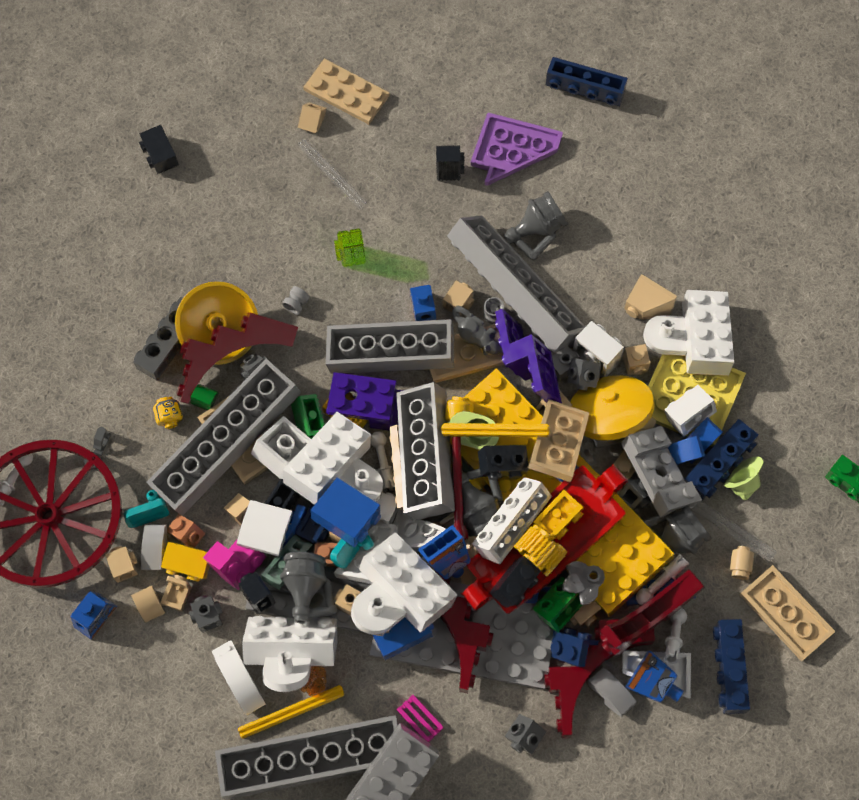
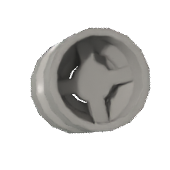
M293 286L289 297L283 300L282 305L288 311L298 315L302 310V305L308 302L310 296L301 288Z
M491 297L484 303V317L490 323H495L497 320L496 314L493 313L500 309L504 310V303L500 298Z

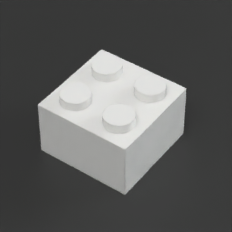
M593 321L577 335L573 350L578 353L580 359L601 363L600 377H607L620 363L624 349L619 339L616 337L612 338L606 333L603 326L600 324L596 325Z
M283 416L256 440L251 454L277 477L283 479V469L311 439Z

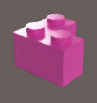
M237 540L229 549L217 541L203 559L223 580L239 590L241 578L248 573L253 574L262 564L266 555L260 551L238 546Z

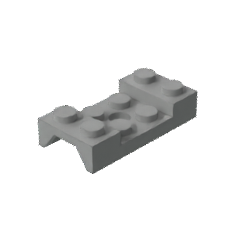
M662 426L629 434L621 442L660 518L679 508L689 506L690 509L694 508L702 500L693 482L686 483L668 450L672 443ZM655 469L659 470L662 473L663 477L658 475Z

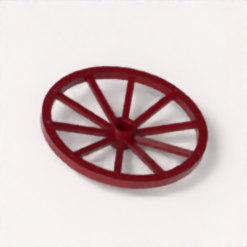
M39 440L26 443L1 456L0 472L13 463L38 506H32L0 492V500L35 514L33 516L0 522V529L35 523L0 556V576L18 585L46 588L74 581L92 570L112 547L118 534L122 517L120 490L107 465L85 447L63 440ZM51 450L47 499L44 502L20 463L19 458L31 453ZM58 451L73 453L86 459L88 462L54 503ZM93 466H95L104 476L110 492L61 508ZM109 500L112 502L111 519L107 532L61 517ZM53 512L49 519H44L46 513ZM58 524L103 538V540L92 555L80 564ZM42 528L33 577L14 573L2 566ZM50 528H52L74 568L61 574L41 577Z

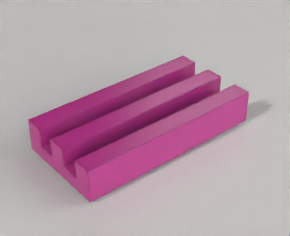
M413 694L397 709V712L427 742H430L444 729ZM412 702L437 727L435 730L410 705ZM406 708L429 731V736L404 712Z

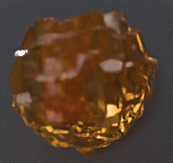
M311 666L309 681L299 690L304 693L307 692L311 697L325 690L327 683L326 669L322 666Z

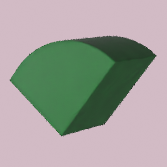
M198 384L191 395V404L208 411L213 407L219 392Z

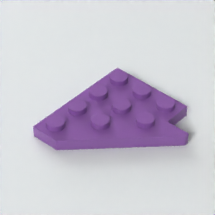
M487 112L471 159V166L488 170L485 179V185L488 186L557 153L563 132Z

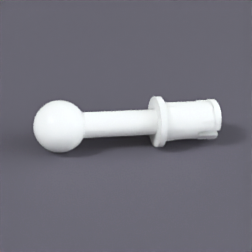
M378 431L371 435V445L376 448L380 464L377 472L383 479V491H388L387 488H389V491L395 490L392 473L394 468L388 466L384 448L387 438L384 433Z
M32 453L19 458L23 468L32 463ZM15 466L5 481L0 480L1 493L10 495L12 491H15L16 488L13 484L19 476ZM0 500V506H3L5 502Z
M679 554L667 567H663L665 572L648 588H642L637 592V602L643 605L652 599L654 594L671 578L676 580L675 577L689 565V562Z
M683 608L670 617L672 630L671 636L665 639L666 652L664 655V660L670 664L678 663L679 651L683 646V641L679 638L681 624L687 620V613Z

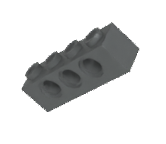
M182 297L171 305L167 316L160 320L157 330L147 338L144 348L139 350L134 357L133 363L137 370L156 381L182 347L175 330V315L183 299ZM166 336H172L169 340H163ZM154 352H160L158 356L151 357Z

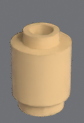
M738 546L737 549L732 550L730 565L732 578L748 580L752 574L754 552L750 551L749 547Z

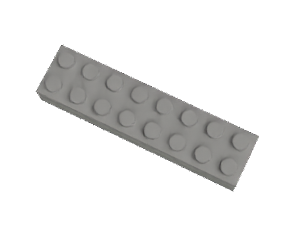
M482 215L460 218L447 235L452 241V245L459 249L465 255V259L478 269V273L490 282L491 287L501 294L505 303L517 312L518 317L531 327V331L545 342L544 344L549 350L557 352L566 346L569 348L574 347L575 338L586 326Z
M265 359L146 483L175 511L183 516L301 394V391L268 359Z
M396 715L216 750L215 755L221 797L229 800L365 773L398 727Z

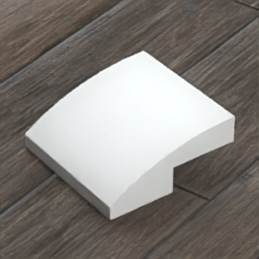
M250 500L239 532L237 545L279 557L286 538L285 533L292 517V511Z

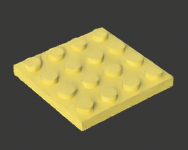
M662 354L648 385L653 394L655 404L652 417L656 420V424L679 433L668 422L664 409L671 402L682 397L686 391L699 385L714 399L717 412L709 417V419L722 430L746 373L732 368L729 376L687 374L686 356ZM694 428L692 431H690V432H689L688 434H686L685 436L688 437L696 428ZM718 438L710 445L711 447H714Z

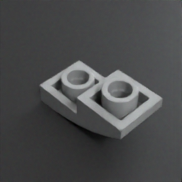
M145 525L141 549V570L165 569L161 568L164 557V547L167 546V525Z
M604 667L588 680V686L605 699V705L620 717L624 716L637 704V701L630 692Z

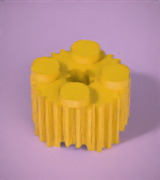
M536 524L533 527L531 526L513 546L520 551L519 553L522 556H525L538 567L545 576H548L567 553L560 544L555 543L551 539L552 537Z

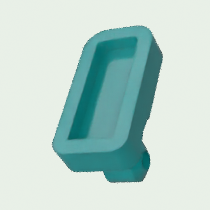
M150 490L146 494L149 503L133 507L123 513L129 528L153 522L170 514L165 500L160 498L155 490Z
M367 535L362 543L358 542L353 547L340 539L332 550L330 559L335 566L345 569L358 553L360 547H363L365 550L371 549L374 541Z

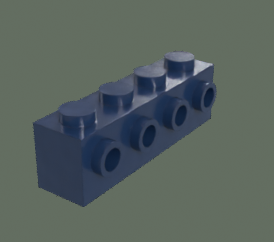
M552 57L547 71L546 86H550L552 89L564 90L573 95L585 96L591 100L606 102L609 105L620 106L626 91L628 78Z
M740 419L732 425L685 478L686 483L693 482L702 499L701 501L705 497L710 499L717 491L715 486L719 482L724 483L731 475L728 471L733 466L737 468L745 459L742 457L746 451L751 453L758 444L755 441L759 434Z
M742 619L719 620L715 627H713V638L717 640L715 661L719 662L717 683L721 685L719 706L720 708L723 707V714H746L750 710Z

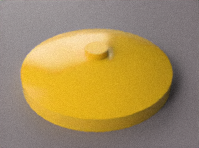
M219 281L201 284L190 290L177 308L175 330L181 345L183 341L187 342L188 338L212 345L213 341L210 339L214 328L217 329L218 325L242 332L243 328L240 325L243 316H247L248 312L258 315L257 309L251 298L242 289L233 284ZM252 346L244 347L228 354L216 362L215 365L227 364L241 358Z
M623 375L599 378L596 388L579 389L570 401L571 407L589 413L584 436L595 440H615L627 437L629 434H634L648 423L653 415L655 406L653 394L644 382Z

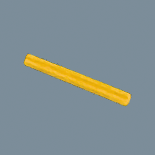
M444 423L441 427V433L443 436L548 437L550 427L548 424Z
M338 685L238 728L239 735L244 739L344 696L342 686Z

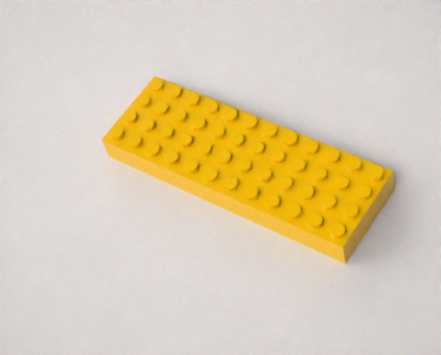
M497 368L463 397L469 398V402L473 404V413L486 416L496 424H541L543 418ZM450 436V446L452 447V438ZM499 437L496 445H526L529 464L537 437ZM461 445V458L473 470L479 469V450ZM578 455L576 465L578 467L584 465L597 479L598 473ZM529 469L520 479H509V476L498 479L503 503L524 477L542 482L549 493L553 492L561 484L555 477ZM482 477L486 485L491 489L488 477ZM617 493L613 498L623 508L625 516L577 560L587 566H598L603 570L605 579L603 584L598 587V596L595 601L609 617L674 559V553ZM595 573L589 575L591 579L598 578Z

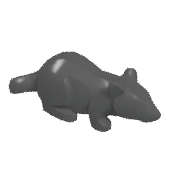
M459 305L453 309L452 314L458 323L459 335L465 342L478 345L484 350V355L503 354L499 342L493 339L497 333L496 330L491 327L486 330L481 319ZM459 312L465 314L467 317L465 318L460 316Z

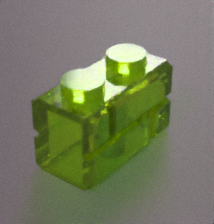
M360 228L352 229L350 232L347 230L339 231L337 233L338 240H334L337 261H341L343 267L353 266V264H365L366 257Z

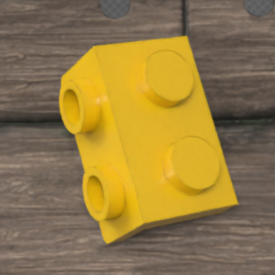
M563 490L533 523L540 529L545 530L552 537V540L555 538L560 540L567 533L568 529L566 527L572 521L575 524L584 515L581 512L584 507Z

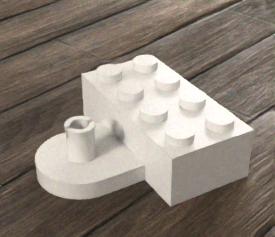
M687 290L682 302L683 316L659 315L647 322L643 338L646 345L652 351L663 355L686 356L687 374L729 376L734 364L728 292Z
M336 412L283 469V483L313 504H316L334 480L339 478L377 502L383 492V479L375 469L360 460L370 449L371 434Z
M395 532L363 557L359 570L372 584L355 598L351 608V617L357 628L367 634L378 635L385 633L404 617L421 633L453 606L457 594Z
M283 616L248 617L242 641L244 665H264L263 682L269 689L274 691L290 692L302 688L309 681L311 666H334L338 640L337 618H308L307 623L299 624L294 622V618Z

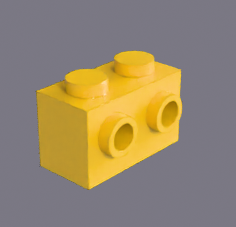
M168 542L161 568L167 569L166 573L171 575H179V572L187 574V579L199 582L200 578H207L210 565L203 559L207 551Z

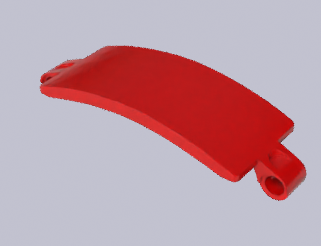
M612 464L611 467L596 479L584 465H581L574 471L571 482L564 480L550 493L552 495L551 499L537 517L563 490L584 507L581 511L584 515L575 524L572 521L566 527L568 529L567 533L560 540L557 538L553 540L567 551L565 557L548 576L540 572L537 576L538 582L531 589L528 588L525 591V598L518 606L514 605L505 608L489 594L515 559L523 557L519 553L520 551L514 547L501 564L483 558L480 553L470 559V563L466 566L478 580H475L464 592H461L463 597L474 610H478L494 598L506 614L515 611L567 569L566 566L577 561L625 516V511L615 501L613 496L628 482L626 477ZM532 522L531 525L527 528V530L531 526L533 527L535 523Z

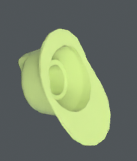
M466 411L456 413L449 421V423L496 424L486 416ZM460 436L461 445L478 450L484 446H495L499 440V437Z
M751 457L744 460L733 470L728 480L724 483L725 487L731 488L743 500H748L761 486L759 472L764 463L761 457Z

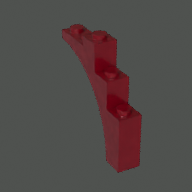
M248 312L247 316L244 315L240 327L243 328L242 332L218 325L217 329L214 328L210 340L213 341L212 345L188 338L187 342L183 341L180 353L183 354L182 358L190 360V363L185 364L182 375L186 376L184 384H180L178 387L177 396H179V401L189 404L191 395L203 375L216 362L234 351L258 344H280L293 347L298 327Z
M433 569L449 586L450 579H444L435 569ZM457 596L453 606L441 615L440 618L448 627L459 654L461 670L459 692L468 694L469 688H474L476 675H473L472 672L473 667L479 664L480 653L477 650L486 652L487 646L492 645L494 633L490 632V625L466 621L465 619L470 618L472 606L468 605V601L465 598Z
M688 569L641 607L612 624H607L600 630L603 634L600 637L603 640L602 647L610 655L612 653L616 656L620 655L637 639L646 636L662 621H667L706 587Z
M599 620L598 627H594L595 640L599 641L598 646L589 645L585 667L575 665L549 667L548 674H544L545 688H549V694L558 693L559 695L555 696V710H560V719H556L557 733H561L562 738H571L572 717L576 699L582 686L602 663L615 656L613 653L611 655L608 654L602 647L603 640L600 637L603 634L600 630L607 624H612L618 620ZM654 629L643 638L637 639L625 650L638 646L652 645L655 641Z

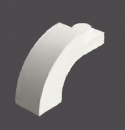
M230 640L212 650L225 680L245 715L247 716L266 705L233 642Z

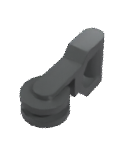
M99 427L96 431L92 448L95 449L93 453L103 461L102 454L111 437V433L104 427Z

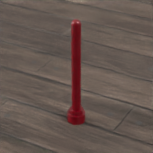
M453 436L454 527L464 540H467L468 530H466V526H463L461 437Z

